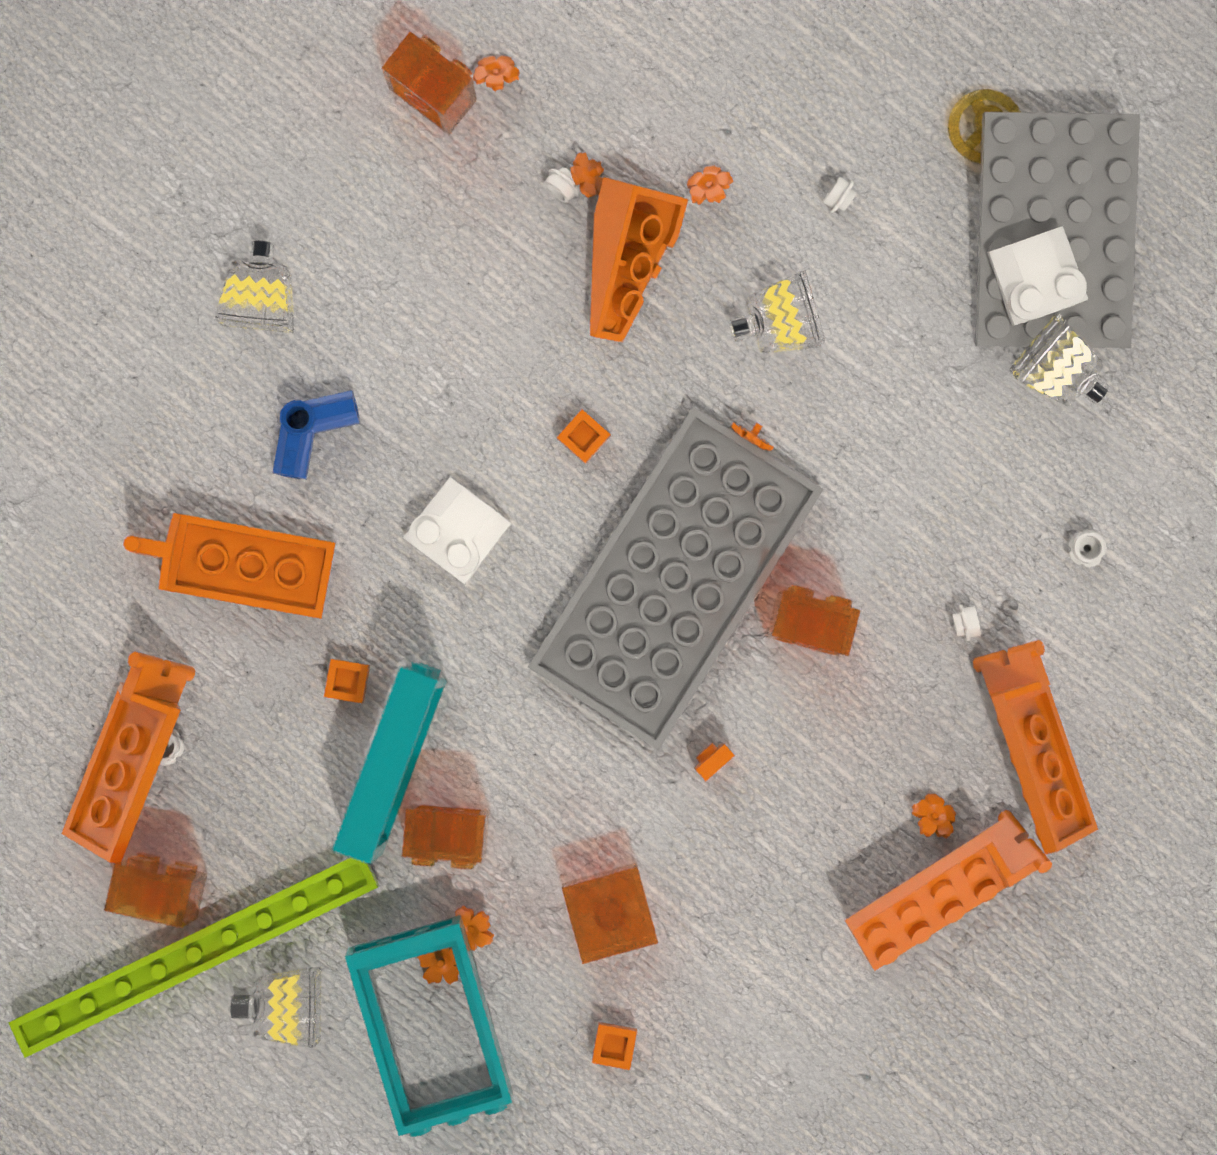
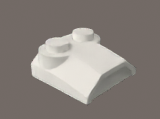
M1063 226L987 252L1011 326L1043 317L1088 300L1085 277L1078 270Z
M450 477L421 515L412 522L410 529L403 538L466 585L511 523Z

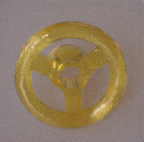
M979 89L964 95L956 102L948 119V133L952 145L961 156L978 164H981V152L974 149L982 140V114L984 112H1003L995 105L985 106L984 101L998 103L1007 112H1021L1017 104L1009 96L993 89ZM971 105L975 115L973 119L974 132L964 142L960 134L959 123L963 112Z

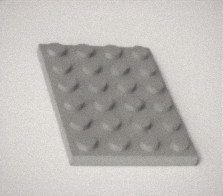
M984 112L982 114L975 346L1050 347L1060 335V338H1066V332L1063 333L1065 328L1071 327L1075 332L1072 333V338H1076V335H1078L1083 342V346L1087 348H1131L1140 114ZM1063 226L1078 270L1085 277L1088 300L1043 317L1011 326L987 252ZM1073 343L1063 344V347L1073 346Z

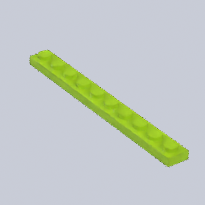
M350 857L8 1022L24 1058L358 898L378 888L380 885L370 864Z

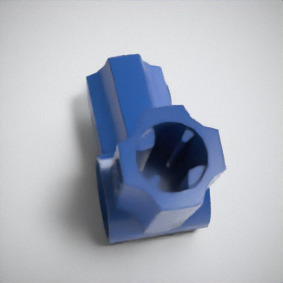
M352 390L306 401L293 400L285 404L280 412L281 428L272 473L307 480L315 434L360 424L358 406ZM299 410L307 411L309 414L307 425L301 429L292 428V415Z

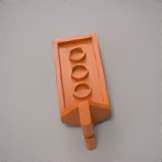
M173 513L166 542L135 536H128L123 542L124 548L136 555L162 559L159 590L322 619L336 544L334 542Z
M1035 640L1011 647L1007 652L1000 650L973 659V667L976 672H982L997 713L998 724L1003 731L1010 751L1011 762L1015 766L1022 786L1024 800L1028 804L1035 824L1037 838L1041 842L1044 853L1050 854L1059 852L1097 831L1098 827L1049 687L1050 682L1040 656L1045 652L1044 644L1040 640Z
M135 651L128 657V664L131 667L125 683L120 682L61 833L104 860L117 864L122 862L181 709L178 702L186 681H191L195 676V669L192 666L169 660L163 661L161 658Z
M1004 810L998 815L999 822L844 920L874 971L894 962L899 955L915 945L927 941L932 934L948 924L960 920L965 913L983 902L990 901L998 892L1013 886L1036 870L1039 873H1045L1050 870L1052 862L1033 839H1028V832L1010 810Z

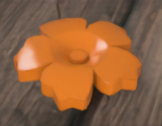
M502 55L497 59L495 56L481 59L477 62L478 67L475 68L473 74V81L477 85L486 82V87L497 91L504 89V81L512 83L514 80H519L520 71L515 67L511 57Z
M580 152L573 161L574 166L570 167L572 178L575 184L579 185L581 193L586 197L599 195L603 178L599 176L603 173L604 168L601 166V162H596L594 159L588 160L586 152Z
M715 165L707 166L703 169V174L696 172L687 182L691 201L700 205L707 198L709 203L714 201L720 203L722 199L726 198L724 190L729 189L730 184L734 181L729 172H722L721 168Z
M735 422L732 423L731 428L733 431L755 446L766 451H772L774 446L769 445L768 442L757 436L763 427L757 422L751 431H748L741 425H736Z
M927 794L925 800L922 799L912 806V815L921 818L917 823L920 827V834L930 837L935 832L937 837L947 839L954 832L952 823L955 822L956 812L953 806H943L945 803L944 799L936 794Z
M464 905L455 911V916L461 915L471 950L475 951L477 947L482 948L493 942L494 934L487 930L490 927L489 915H486L484 911H480L474 916L473 909H467Z
M448 947L417 956L420 960V966L423 968L428 967L423 975V979H426L428 984L433 982L440 983L442 977L449 985L458 981L459 971L452 948L449 950Z

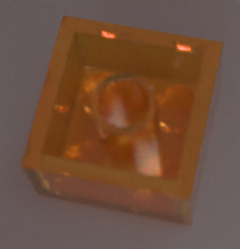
M410 31L381 67L389 90L450 135L477 101L475 84L470 77L472 72L458 59L454 58L450 62L439 53L441 48L428 36L422 35L419 38Z
M792 585L788 587V590H782L777 593L766 638L838 657L849 656L861 611L851 608L852 600L834 595L825 597V600L813 598L814 590Z
M412 804L406 808L402 857L411 858L412 865L435 866L438 860L451 861V868L474 869V866L477 863H482L486 857L490 810Z
M138 852L137 856H128V859L114 864L104 911L183 928L198 918L208 873L197 871L198 865L193 863L175 861L174 865L159 863L160 857L157 855Z
M637 863L562 883V891L582 964L658 943Z

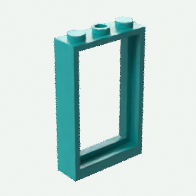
M412 662L410 667H399L332 851L367 864L373 863L383 855L447 680L439 677L441 670L420 662Z
M461 915L348 947L345 960L398 1136L408 1133L410 1137L421 1136L430 1132L432 1126L446 1122L448 1126L458 1125L466 1122L470 1115L483 1111L486 1115L496 1114L505 1110L507 1104L512 1103V1086ZM451 947L492 1086L411 1110L369 971Z

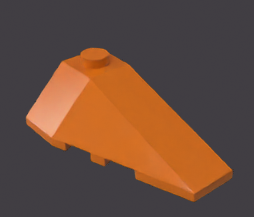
M603 177L594 213L590 336L618 342L624 341L644 303L642 294L651 278L656 279L662 269L658 264L667 247L673 248L679 237L688 199Z

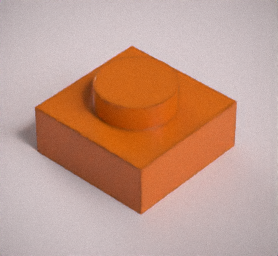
M581 409L557 436V440L586 465L610 438L611 434Z
M330 659L324 697L364 703L370 665Z
M711 743L695 757L699 764L694 769L707 781L735 755L724 743H721L718 747Z
M599 1022L592 1063L630 1070L637 1029Z

